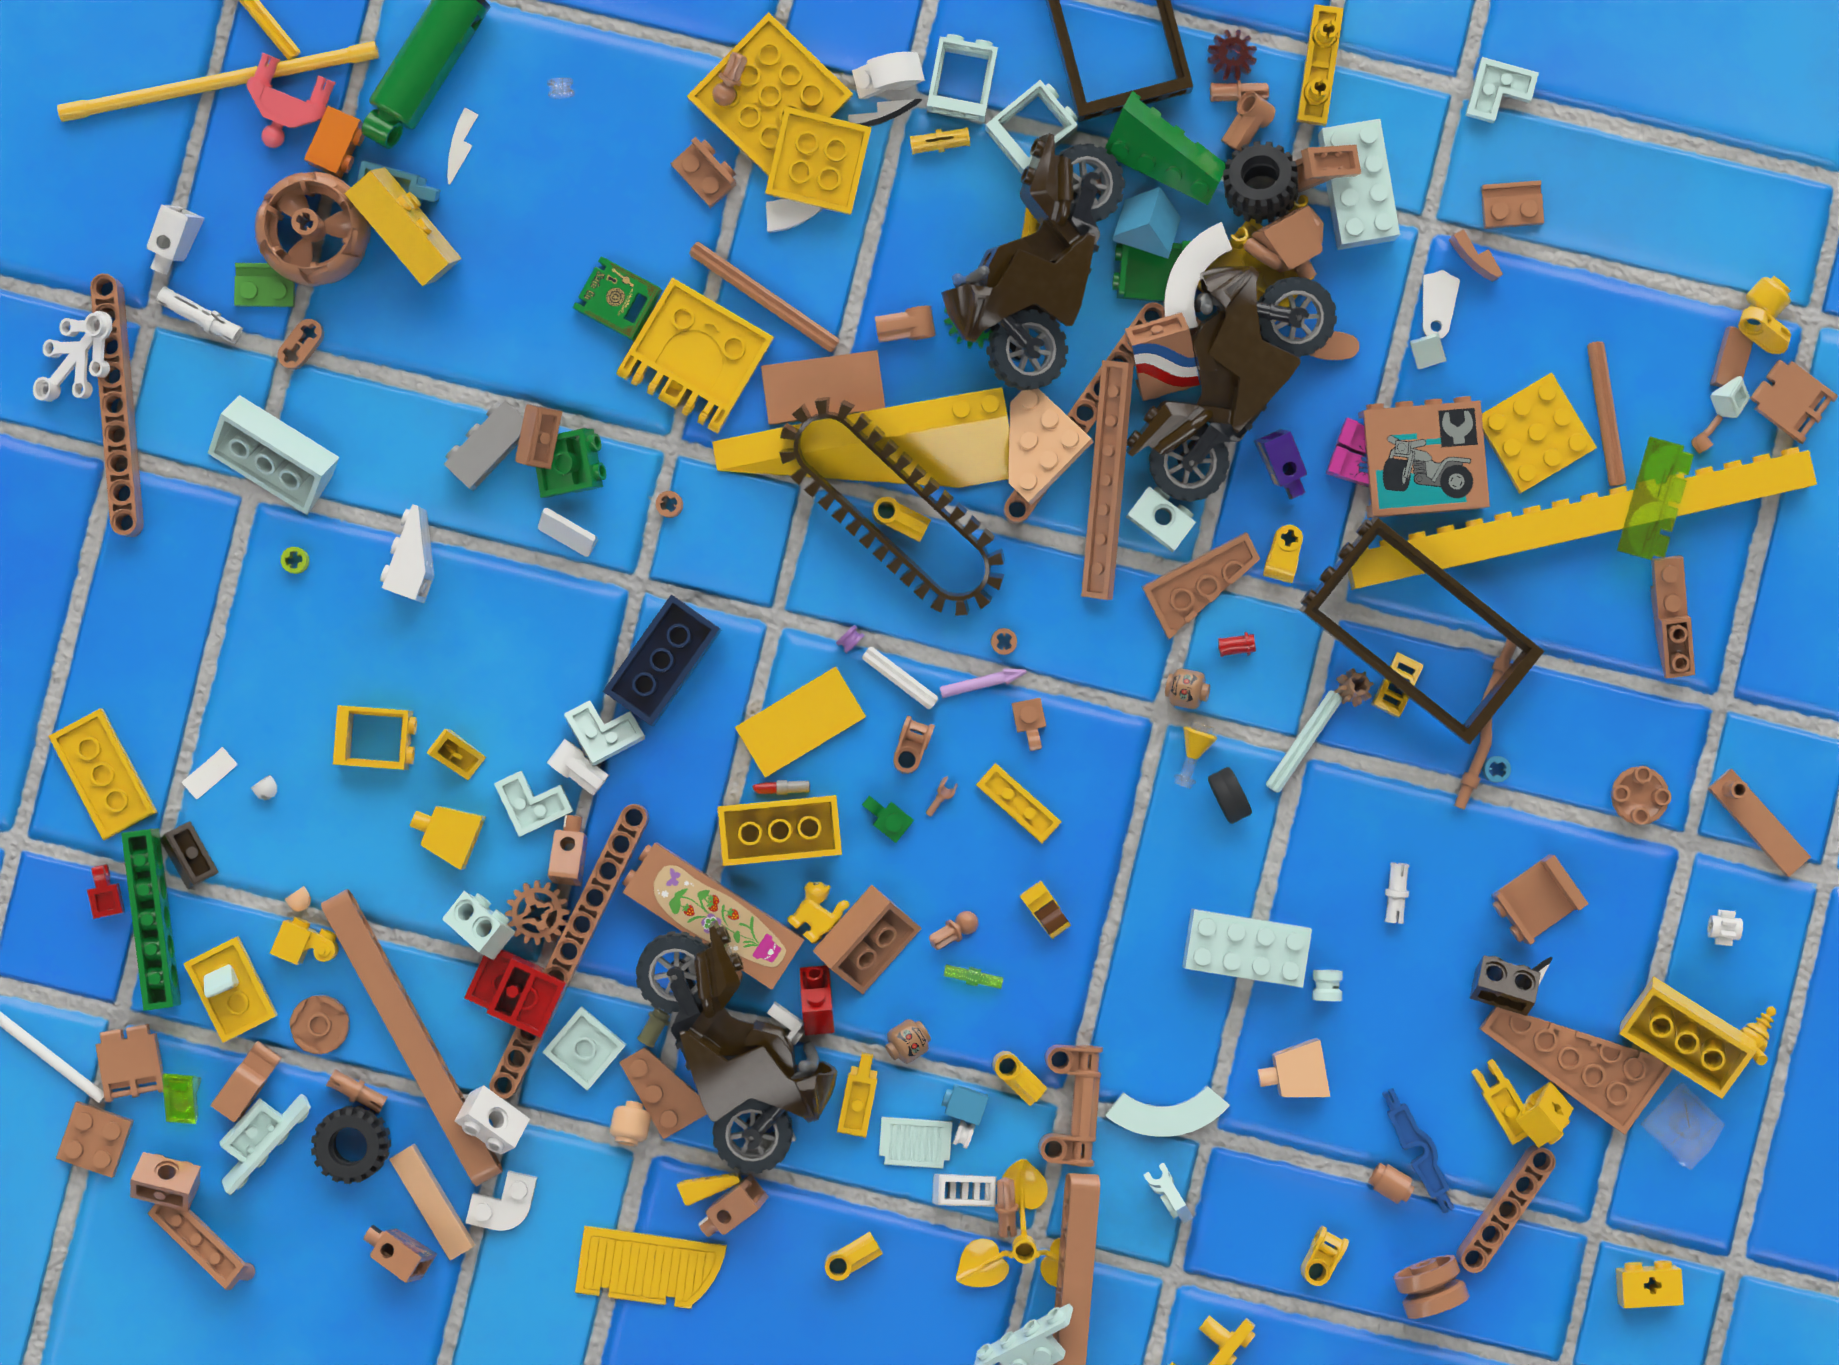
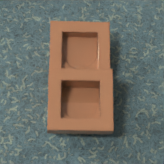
M1464 229L1449 239L1460 257L1481 276L1494 282L1503 275L1490 250L1487 249L1478 254Z

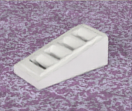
M934 1174L933 1204L995 1207V1176ZM945 1182H948V1198H944ZM956 1182H961L960 1198H956ZM969 1182H973L972 1199H968ZM980 1183H985L984 1200H980Z

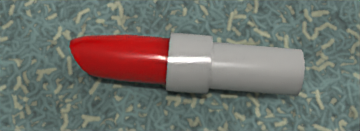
M777 780V782H765L752 786L753 790L758 794L788 795V793L810 792L809 781Z

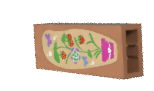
M658 842L654 843L652 847L647 845L638 858L642 861L638 870L634 871L631 869L622 884L626 888L623 893L682 932L690 933L689 935L693 937H699L703 940L702 943L704 944L711 942L709 927L711 922L717 920L720 927L724 925L730 935L731 942L728 944L732 953L737 952L744 966L742 971L772 990L805 938Z

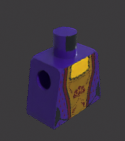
M1279 429L1255 440L1254 443L1273 484L1280 487L1284 486L1289 499L1304 494L1305 489L1300 478L1306 476L1307 471L1291 431ZM1288 462V470L1283 473V465Z

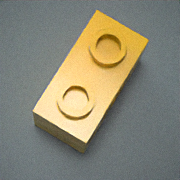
M1550 1081L1528 1096L1515 1121L1536 1146L1540 1148L1547 1142L1550 1145L1554 1144L1564 1135L1563 1129L1570 1123L1569 1117L1574 1108Z
M1654 1261V1266H1642L1641 1262L1624 1263V1268H1616L1618 1304L1623 1308L1684 1305L1682 1269L1672 1265V1261ZM1650 1277L1655 1281V1284H1650L1649 1289H1647L1644 1283H1648Z

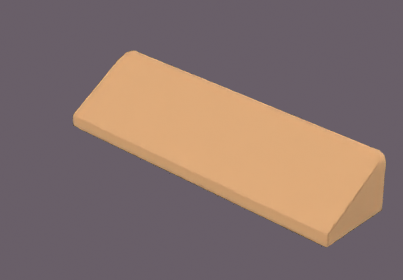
M414 1143L389 1158L448 1259L452 1260L473 1248L476 1244L416 1144Z

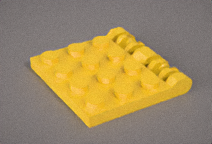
M672 277L619 366L616 375L627 381L638 361H640L641 364L634 374L631 384L639 385L648 367L652 368L657 373L649 383L647 393L653 395L660 386L664 376L669 378L658 399L677 409L687 390L691 391L692 394L681 412L688 416L693 411L700 396L708 401V403L699 414L697 422L704 425L714 407L717 406L718 409L707 428L718 434L770 347L774 337Z

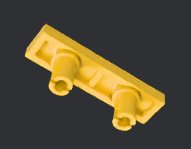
M1318 4L1313 6L1296 122L1326 126L1344 8Z
M1209 1315L1199 1328L1200 1331L1219 1346V1352L1209 1365H1232L1237 1359L1233 1354L1240 1345L1246 1348L1256 1334L1252 1331L1255 1324L1248 1318H1245L1235 1332L1233 1330L1229 1332Z

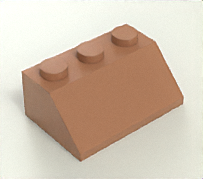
M871 885L815 947L813 952L832 971L861 994H864L922 928L889 898Z

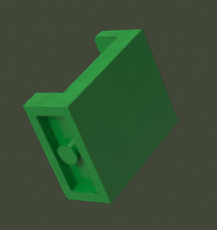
M1191 241L1173 243L1168 259L1122 243H1116L1115 261H1120L1119 272H1114L1112 290H1117V298L1164 302L1170 272L1177 258Z

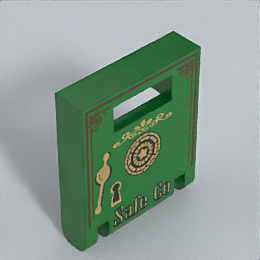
M601 256L598 262L606 267L605 270L594 267L578 296L579 299L586 302L585 306L583 307L575 302L572 308L622 336L635 341L663 290ZM638 294H640L647 300L635 322L632 323L625 318Z

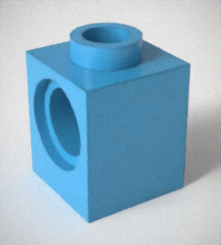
M954 1083L952 1090L946 1089L941 1105L946 1107L945 1115L979 1126L989 1097L987 1094Z

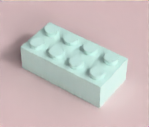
M1381 119L1322 128L1318 134L1319 146L1357 145L1361 174L1355 177L1334 178L1326 182L1337 250L1395 241L1400 235Z
M1191 909L1182 967L1189 970L1303 988L1312 929L1304 926Z

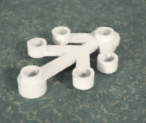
M102 311L89 314L85 320L77 321L64 318L61 321L59 329L62 335L75 337L79 332L86 333L80 341L60 342L48 339L44 342L43 353L45 356L58 358L62 354L69 355L50 378L40 377L35 381L33 394L36 399L47 402L57 399L61 393L60 385L74 367L75 382L72 386V393L77 398L88 399L93 391L91 383L87 381L88 350L92 345V361L89 365L90 374L100 378L108 375L110 366L104 360L105 339L109 337L112 331V319L109 314Z

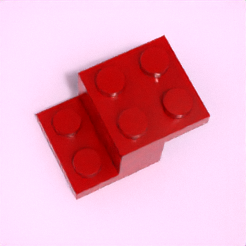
M502 949L494 960L485 955L483 956L464 998L487 1008V1014L541 1038L567 982L543 972V967Z

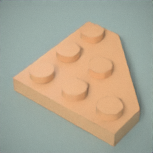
M1039 388L1022 390L1010 402L1008 483L1030 505L1094 442Z

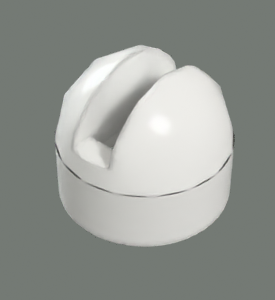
M269 775L253 785L251 789L259 799L269 800L276 795L277 784L273 777Z

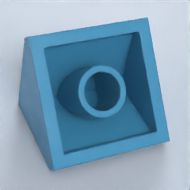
M1158 187L1125 199L1112 240L1168 259L1181 217L1162 188Z

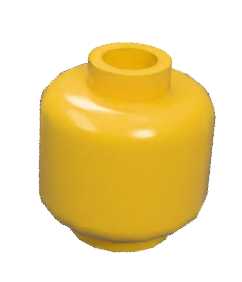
M1775 276L1771 279L1763 277L1746 294V300L1750 304L1749 307L1761 308L1776 319L1790 304L1791 299L1788 294L1791 290Z

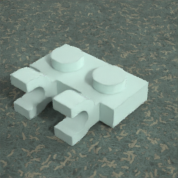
M1162 1163L1159 1165L1162 1171L1160 1179H1153L1149 1172L1144 1174V1177L1155 1193L1163 1195L1160 1198L1173 1219L1179 1216L1184 1224L1191 1220L1193 1216L1174 1186V1180L1166 1165Z

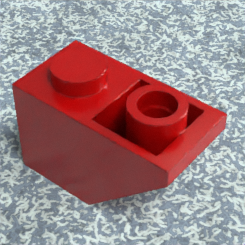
M823 965L800 968L802 1016L805 1036L835 1033L829 967Z

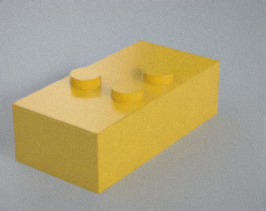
M386 167L370 170L344 193L422 286L437 281L462 259L419 208L421 203L417 197L411 192L407 193Z
M836 795L717 807L722 866L842 855Z
M1654 976L1620 1024V1035L1723 1099L1756 1053V1040Z

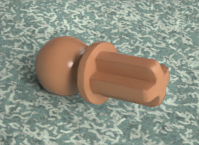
M732 52L724 72L719 74L723 82L718 83L714 87L712 96L714 101L721 106H728L735 100L736 91L734 85L740 86L742 83L740 77L747 63V58L742 54Z
M970 911L959 913L955 923L952 920H948L944 927L929 936L931 946L936 950H940L953 941H961L962 934L968 935L976 931L978 928V918Z

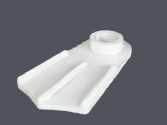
M1444 270L1423 276V331L1426 336L1439 333L1440 339L1449 332L1460 284L1459 278L1450 275ZM1432 322L1440 324L1441 329L1439 332H1434L1431 329Z

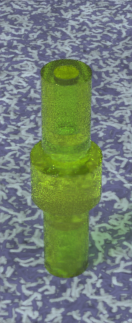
M946 964L943 975L966 981V984L976 987L978 984L1001 989L1003 977L982 973L981 969L969 967L968 970Z

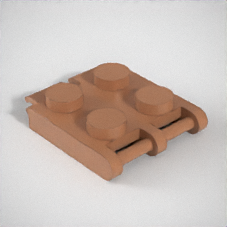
M1779 360L1766 376L1773 383L1772 386L1766 381L1761 382L1750 399L1757 404L1754 410L1794 440L1803 444L1806 440L1805 435L1815 422H1820L1823 411L1831 401L1835 402L1838 396L1793 361L1787 365L1782 360ZM1825 396L1826 399L1823 401V403L1820 405L1817 411H1814L1815 407ZM1809 417L1810 420L1808 421V423L1805 425L1801 432H1798L1799 428Z
M149 1024L126 1028V1039L124 1038L123 1029L100 1033L101 1043L95 1045L106 1102H112L114 1098L132 1095L133 1098L139 1097L140 1093L156 1090L159 1093L166 1092L157 1033L151 1034ZM150 1082L157 1083L156 1085L139 1087V1084H145ZM130 1086L128 1090L113 1092L112 1090Z

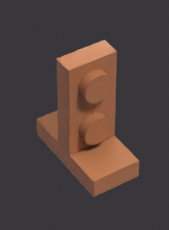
M1357 145L1309 147L1301 150L1302 158L1295 160L1298 172V192H1303L1334 178L1355 177L1361 174Z

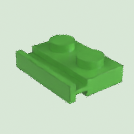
M235 263L234 306L295 307L294 282L281 276L268 263Z

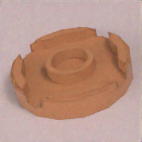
M315 995L301 1001L293 1010L290 1018L292 1037L301 1049L312 1054H325L339 1048L346 1040L350 1030V1017L345 1006L337 999L327 995Z

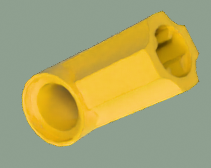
M891 497L878 499L872 508V517L878 524L886 525L917 542L921 541L931 521L928 517L898 503ZM882 503L890 504L894 510L893 516L889 519L882 518L878 513V506Z
M1002 1051L993 1058L992 1066L995 1073L1029 1106L1035 1103L1047 1090V1087L1012 1052ZM1006 1058L1012 1059L1014 1061L1013 1070L1009 1073H1002L999 1070L1000 1062Z
M869 1231L838 1251L831 1252L825 1259L826 1274L835 1281L844 1280L849 1274L883 1253ZM841 1258L846 1262V1268L843 1272L834 1273L831 1271L829 1266L833 1259Z

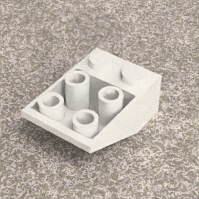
M412 504L411 509H406L402 516L401 526H404L400 538L396 537L393 541L390 553L394 555L390 566L385 565L380 581L384 582L382 588L425 603L434 578L428 515L425 509Z

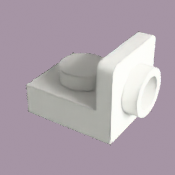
M775 1001L767 1014L772 1016L769 1021L783 1029L789 1028L791 1031L787 1036L795 1046L805 1032L800 1028L803 1025V1020Z

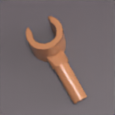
M1717 415L1702 433L1692 439V446L1698 454L1706 451L1713 445L1708 436L1713 433L1723 420L1720 415Z
M948 776L942 778L937 789L938 794L926 811V814L932 817L945 799H950L955 794L958 783L952 789H947L944 786Z

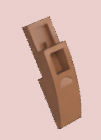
M1681 555L1651 559L1653 586H1650L1651 600L1664 678L1695 675L1691 617L1688 616L1684 559Z

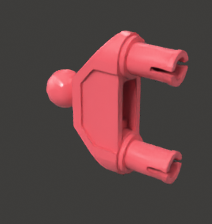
M262 52L255 75L248 79L246 86L262 117L272 120L271 125H268L262 131V141L269 148H277L284 142L283 126L294 129L322 119L336 82L318 75L310 100L306 99L305 102L273 89V85H271L280 59Z

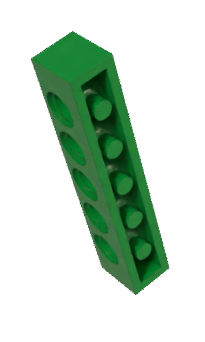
M159 828L123 832L121 835L143 1011L181 1005L160 831Z

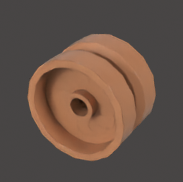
M1444 1255L1423 1260L1400 1270L1393 1276L1397 1290L1402 1294H1408L1402 1302L1408 1318L1417 1319L1439 1314L1468 1300L1470 1296L1465 1282L1455 1279L1460 1272V1268L1454 1255Z

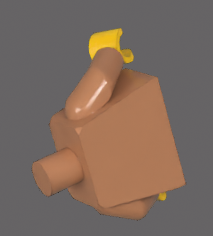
M1300 195L1298 204L1294 201L1291 211L1288 210L1289 213L1252 233L1253 238H1248L1249 233L1245 227H1239L1238 235L1242 238H1236L1231 234L1230 244L1235 249L1244 248L1246 252L1273 270L1284 272L1294 268L1298 277L1310 279L1316 275L1310 259L1323 251L1324 223L1309 205L1307 206L1308 197Z

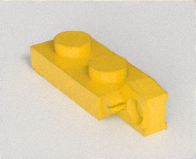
M862 1052L859 1067L851 1066L837 1129L839 1133L866 1138L878 1080L876 1078L878 1071L870 1070L873 1054Z

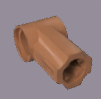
M1248 91L1241 96L1236 107L1238 114L1221 139L1227 146L1239 152L1242 151L1241 146L1250 144L1259 128H1264L1272 122L1276 112L1272 104L1254 91Z
M928 305L908 308L905 312L875 317L879 343L905 338L919 340L936 335L932 309Z

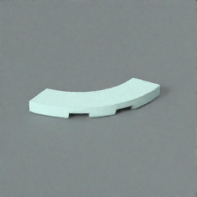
M1207 1085L1194 1097L1173 1106L1144 1104L1123 1092L1105 1113V1116L1119 1126L1135 1133L1147 1136L1171 1137L1190 1133L1206 1126L1218 1118L1230 1105Z

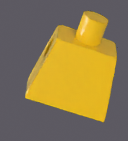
M436 806L432 816L416 811L411 820L410 827L424 832L420 844L422 847L462 870L466 868L486 817Z

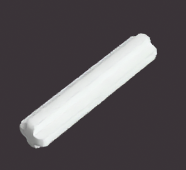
M869 647L863 654L862 659L927 709L933 708L938 701V697L873 647Z

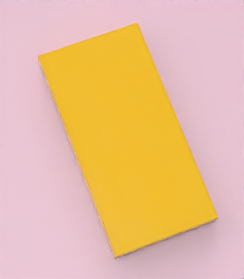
M835 666L737 725L735 729L766 778L866 718V715Z
M102 708L48 736L103 840H107L158 813Z

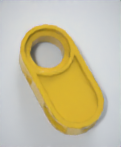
M1748 307L1742 311L1738 327L1745 336L1771 354H1781L1788 349L1791 333L1784 325L1761 308ZM1754 319L1761 324L1753 325L1748 323L1747 320Z

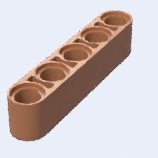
M1533 1145L1524 1152L1459 1246L1456 1258L1464 1269L1471 1273H1478L1486 1268L1553 1171L1556 1159L1550 1150L1543 1146L1538 1148L1536 1145ZM1544 1152L1546 1155L1545 1164L1541 1167H1535L1533 1164L1534 1156L1537 1153ZM1522 1177H1528V1188L1525 1191H1518L1516 1188L1517 1181ZM1510 1201L1512 1203L1511 1213L1501 1216L1499 1212L1500 1205L1503 1202ZM1488 1226H1494L1496 1230L1495 1236L1490 1240H1484L1482 1237L1483 1230ZM1472 1250L1478 1251L1479 1258L1477 1262L1472 1265L1466 1264L1465 1257L1467 1253Z

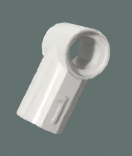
M564 739L547 763L566 778L570 777L587 792L595 795L606 782L609 775L597 765L592 766L583 751Z

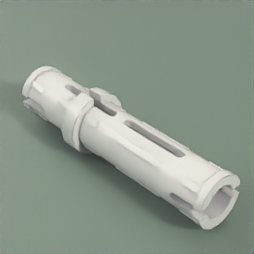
M166 286L160 290L156 298V303L203 327L205 332L219 335L232 344L237 343L242 335L243 328L221 317V313L205 309Z

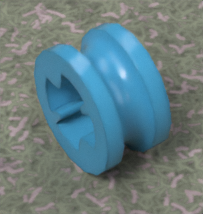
M1493 756L1486 759L1482 772L1484 777L1490 782H1503L1510 776L1511 765L1504 757ZM1492 762L1494 764L1502 763L1504 769H1501V771H1504L1502 776H1492L1489 770L1493 769L1489 768Z

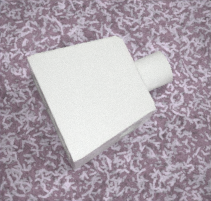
M161 204L147 243V249L156 253L150 268L167 275L172 261H184L200 230L204 217L180 206Z

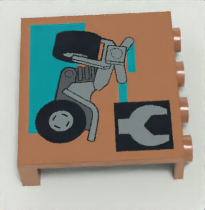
M1471 396L1453 398L1454 403L1442 404V399L1424 400L1425 405L1413 406V401L1396 402L1395 408H1384V403L1366 405V410L1358 413V419L1363 418L1370 489L1371 505L1366 506L1367 518L1475 510L1490 507L1481 401H1471Z

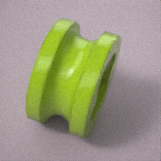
M299 547L287 548L281 555L282 567L290 573H303L309 566L310 559L307 552ZM294 552H298L297 556H302V562H299L297 564L298 568L294 569V565L288 564V559L293 558Z

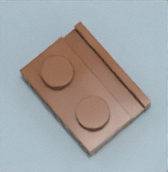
M1541 180L1486 184L1480 187L1482 191L1484 229L1532 226L1544 223Z

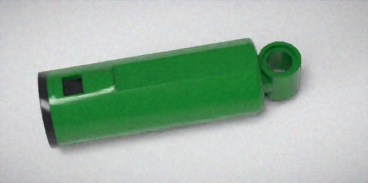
M431 0L369 98L370 104L375 109L367 115L363 122L362 134L386 149H391L399 141L403 127L414 129L491 8L486 0Z

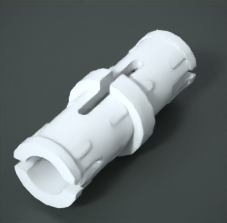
M1390 863L1389 888L1385 889V895L1388 896L1385 922L1404 924L1405 899L1409 897V891L1406 890L1409 864Z

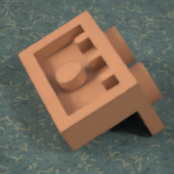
M695 137L691 140L692 144L670 164L711 209L736 186L735 179L733 178L736 173L725 161L720 164L713 156L716 151L705 139L700 142Z

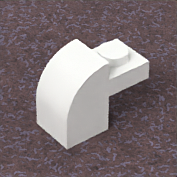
M896 52L867 60L866 65L852 70L859 99H868L886 90H904L925 81L918 52Z

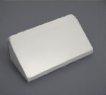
M544 508L538 524L540 531L585 557L590 556L598 542L597 536L549 508Z

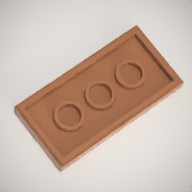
M878 350L761 366L769 425L799 421L792 414L804 403L811 416L818 414L815 405L817 398L830 397L829 412L835 413L839 412L843 400L855 405L849 414L885 408Z

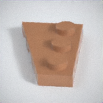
M647 1047L640 1049L619 1062L645 1109L650 1113L651 1119L663 1139L707 1115L699 1094Z

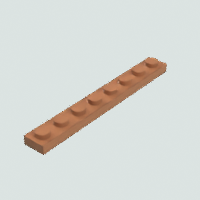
M1102 360L1082 597L1104 600L1113 599L1134 363Z

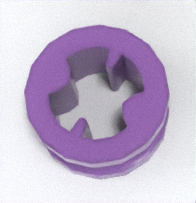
M855 625L836 642L838 646L842 645L846 654L865 636L863 633H857Z

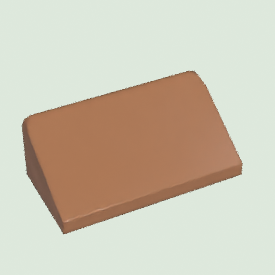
M1729 326L1725 329L1710 385L1722 387L1737 376H1742V379L1744 377L1753 341L1736 327Z
M531 404L526 405L515 457L517 463L551 469L562 411Z

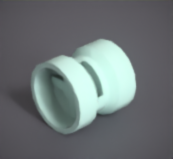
M1313 970V980L1316 982V988L1313 990L1312 1000L1342 1001V991L1339 989V985L1343 980V971Z

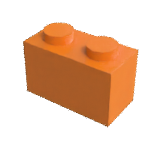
M327 106L304 160L309 165L342 179L344 172L348 173L353 165L354 157L352 154L355 147L360 146L365 138L362 134L363 122L356 117Z

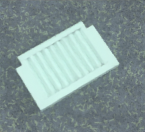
M882 1117L879 1156H885L884 1165L943 1169L944 1160H950L952 1121Z

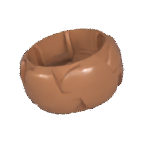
M300 172L280 180L265 194L255 217L256 242L260 253L267 263L287 280L304 286L332 284L352 273L365 256L367 244L370 242L371 227L369 222L344 194L351 188L344 181L323 172ZM315 194L327 196L337 202L343 211H339L323 221L314 211L309 209L305 195L309 197H314ZM282 212L292 218L291 224L293 229L302 237L288 253L282 248L277 232L278 221H282L284 218L281 214ZM309 221H312V222H313V226H312L311 228H309V227L307 226V230H306V229H305L306 223H308ZM325 234L343 239L342 243L344 245L335 256L321 263L317 261L312 262V242L320 241Z

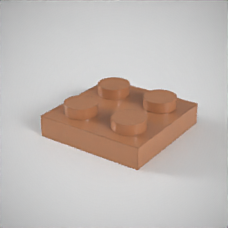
M77 1101L75 1102L56 1159L113 1178L115 1177L134 1120Z

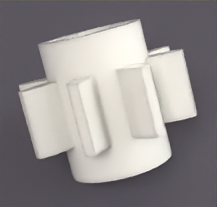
M1718 909L1717 916L1711 915L1709 917L1708 937L1715 938V944L1733 946V940L1741 939L1743 921L1741 918H1735V911Z

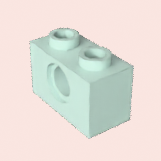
M1148 487L1126 518L1173 552L1196 523L1191 519L1194 514L1182 505L1176 507L1168 501L1170 496L1159 487H1155L1154 490ZM1163 509L1170 514V522L1167 525H1160L1156 522L1155 512L1157 510Z

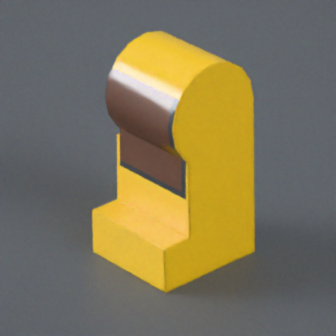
M1041 880L1019 895L1051 939H1054L1071 927L1057 902Z

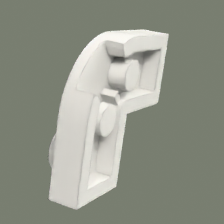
M509 1170L502 1199L473 1193L466 1224L498 1231L509 1230L518 1226L527 1217L531 1209L538 1177Z

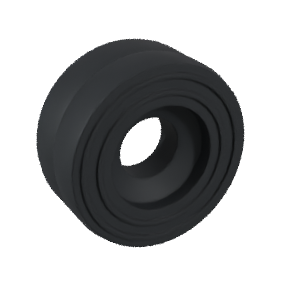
M1226 767L1208 777L1210 787L1230 824L1252 814V809L1243 789L1230 767Z

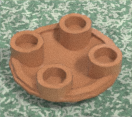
M1647 766L1631 767L1620 773L1614 781L1611 791L1612 805L1617 814L1625 821L1636 825L1650 824L1659 819L1666 811L1672 798L1663 777Z

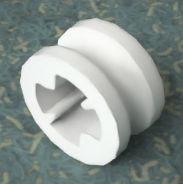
M961 1120L953 1144L961 1143L963 1148L967 1149L975 1129V1124L971 1123L968 1125L965 1121Z

